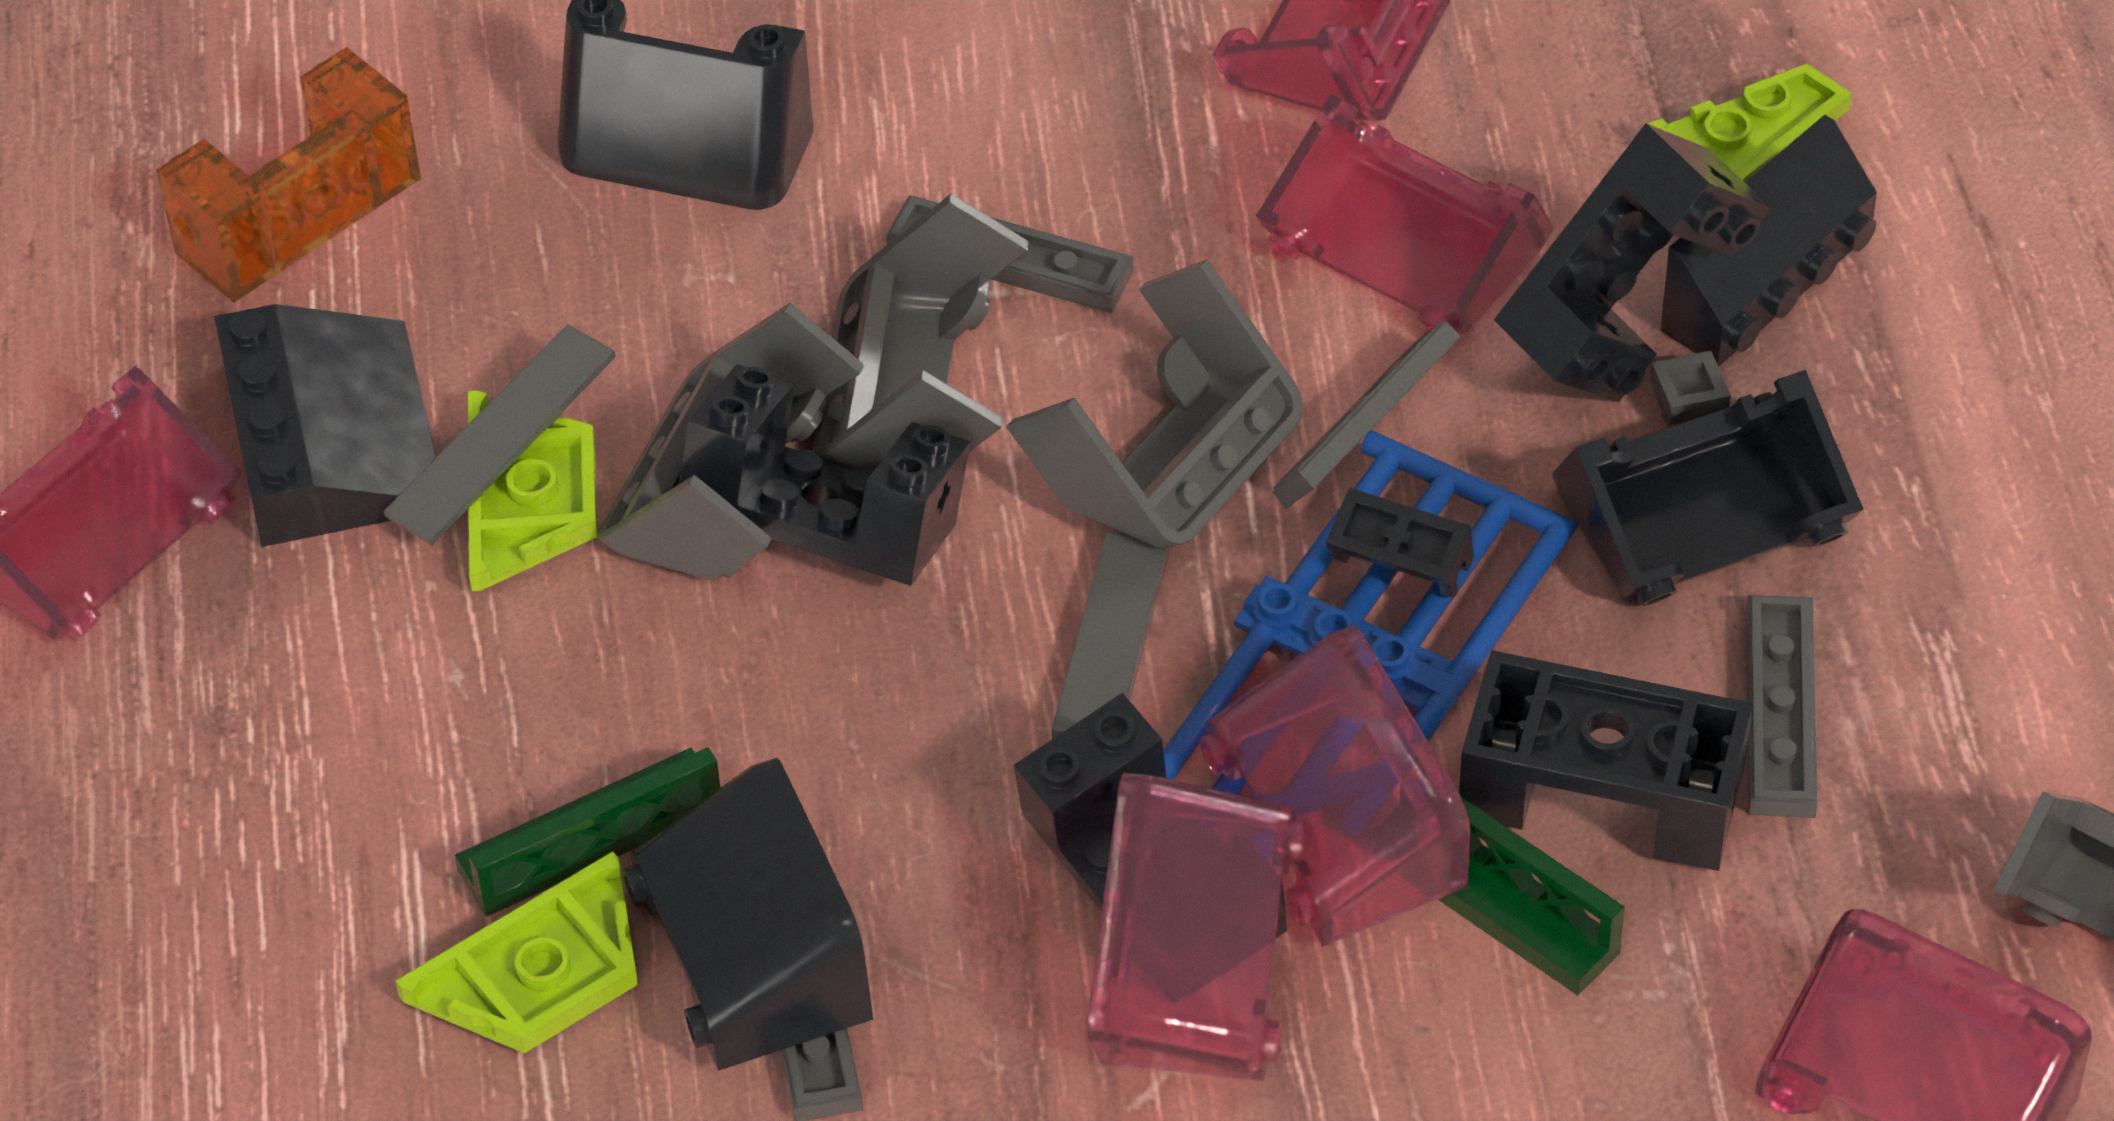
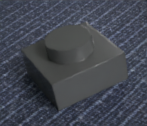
M1712 351L1652 362L1650 380L1669 424L1693 420L1730 407L1731 395Z

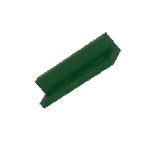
M690 747L455 854L457 871L486 917L559 884L612 851L618 857L639 847L721 788L717 759L709 747L696 753Z
M1414 764L1400 776L1399 809L1369 836V853L1578 996L1620 954L1625 906ZM1422 799L1433 806L1436 812L1422 803ZM1480 839H1482L1483 841H1485V843L1487 844L1488 847H1486L1485 845H1483L1482 842L1480 841ZM1532 874L1538 877L1541 883L1536 881ZM1585 910L1600 919V923L1589 917Z

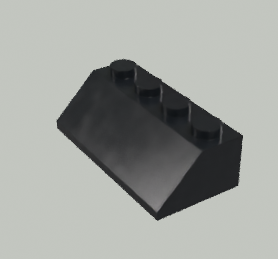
M1823 115L1745 182L1772 209L1760 223V229L1756 237L1748 245L1741 248L1734 257L1681 237L1669 246L1661 331L1695 353L1712 351L1718 367L1736 351H1746L1754 343L1760 330L1775 317H1785L1792 310L1799 296L1814 283L1817 285L1824 283L1833 273L1837 263L1852 250L1858 252L1863 249L1875 232L1876 221L1873 217L1877 192L1835 120L1827 115Z

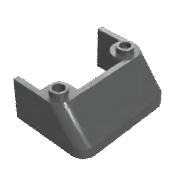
M950 194L858 268L848 279L840 293L831 337L864 363L865 366L861 374L825 396L819 408L824 415L820 424L815 429L812 452L818 454L822 459L852 469L874 471L911 422L920 425L938 426L945 429L950 435L971 441L969 452L1002 428L1003 417L947 384L954 340L967 329L974 330L982 323L990 307V300L987 298L990 279L1028 250L1029 241L955 195Z
M1207 259L1145 282L1139 288L1141 294L1174 338L1162 350L1157 361L1159 383L1174 407L1123 462L1119 460L1075 398L1014 418L1006 426L1067 509L1163 549L1191 541L1297 426L1303 411L1302 397L1297 385Z
M788 303L703 359L688 374L678 388L598 531V538L617 554L707 580H713L720 575L726 578L731 577L747 559L766 549L772 538L695 475L679 484L688 421L736 364L745 367H759L771 372L775 377L795 383L785 444L794 438L801 442L808 438L820 424L824 413L819 408L825 396L861 374L865 364L793 304Z
M2043 791L1994 890L2005 896L2022 897L2026 901L2021 910L2047 925L2058 928L2064 918L2072 922L2081 923L2114 940V813L2082 798Z

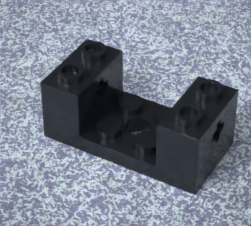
M1645 123L1501 309L1494 321L1554 381L1620 402L1625 394L1633 391L1640 384L1644 377L1645 369L1657 355L1611 309L1618 300L1625 297L1632 290L1639 272L1655 252L1668 244L1673 234L1734 257L1741 248L1748 245L1756 237L1760 229V223L1772 208L1710 149Z
M736 364L688 421L679 484L695 475L767 533L773 540L911 586L956 525L971 441L950 435L945 429L938 426L920 425L911 422L873 472L865 469H852L822 459L812 451L795 450L786 447L785 443L795 383L775 377L771 372L763 368L745 367Z
M1491 650L1461 752L1459 795L1504 826L1523 830L1535 784L1658 809L1653 857L1719 871L1745 768L1753 703ZM1600 728H1610L1621 733L1624 738L1619 742L1606 744L1596 741L1591 737L1590 733Z
M1123 692L1014 764L1022 815L1178 1006L1287 932L1283 882L1243 835H1240L1226 846L1218 839L1167 778L1162 738ZM1148 855H1161L1171 862L1170 869L1164 875L1157 878H1145L1134 870L1137 862Z

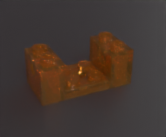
M345 47L300 76L311 135L275 160L266 163L252 175L246 174L206 139L201 140L181 154L174 156L169 162L156 169L174 252L233 303L421 179L407 95L348 47Z

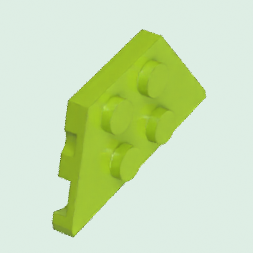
M477 390L468 391V425L489 404L487 393ZM567 417L558 418L469 507V578L472 591H482L598 537L596 455L593 425Z
M612 851L395 980L399 998L405 1004L525 1054L638 985L619 858Z

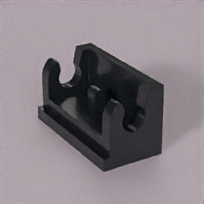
M1352 488L1348 489L1325 542L1326 548L1330 549L1332 559L1347 563L1350 556L1394 569L1439 584L1441 594L1453 598L1456 597L1458 592L1457 576L1459 570L1468 572L1474 559L1470 525Z

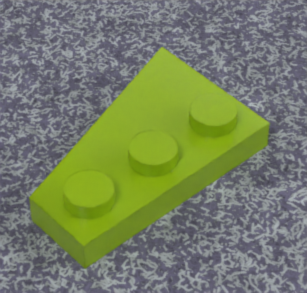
M1804 64L1746 86L1744 95L1716 106L1711 100L1692 106L1690 116L1669 124L1661 118L1647 124L1710 149L1738 177L1746 182L1823 115H1827L1837 121L1846 114L1851 107L1852 93L1809 64Z

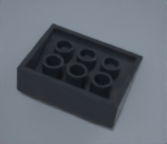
M280 304L214 316L262 547L391 521L385 517L384 510L436 458L405 321Z

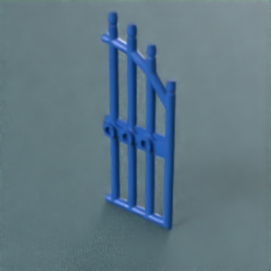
M1370 430L1362 442L1361 452L1375 458V460L1353 489L1379 497L1396 472L1402 470L1430 483L1413 508L1439 516L1454 494L1486 508L1471 529L1474 559L1468 572L1459 570L1457 576L1458 591L1509 519L1542 533L1455 659L1450 661L1420 647L1453 600V597L1440 593L1439 584L1433 582L1396 635L1364 621V619L1396 576L1397 570L1373 563L1340 609L1308 595L1333 561L1331 551L1326 548L1325 542L1338 515L1339 508L1285 583L1266 576L1260 585L1256 584L1245 599L1244 607L1234 619V626L1248 632V634L1164 747L1167 778L1171 782L1174 780L1273 644L1304 660L1206 796L1182 790L1178 791L1212 831L1217 824L1263 822L1257 830L1258 836L1252 837L1249 843L1266 863L1274 854V847H1278L1298 818L1356 800L1357 804L1352 805L1345 814L1341 831L1345 836L1357 839L1372 824L1374 820L1373 815H1377L1400 783V776L1413 765L1491 650L1495 647L1579 525L1577 521ZM1328 670L1360 685L1283 795L1238 797ZM1384 696L1417 711L1380 765L1324 783ZM1164 858L1165 866L1170 869L1171 862Z

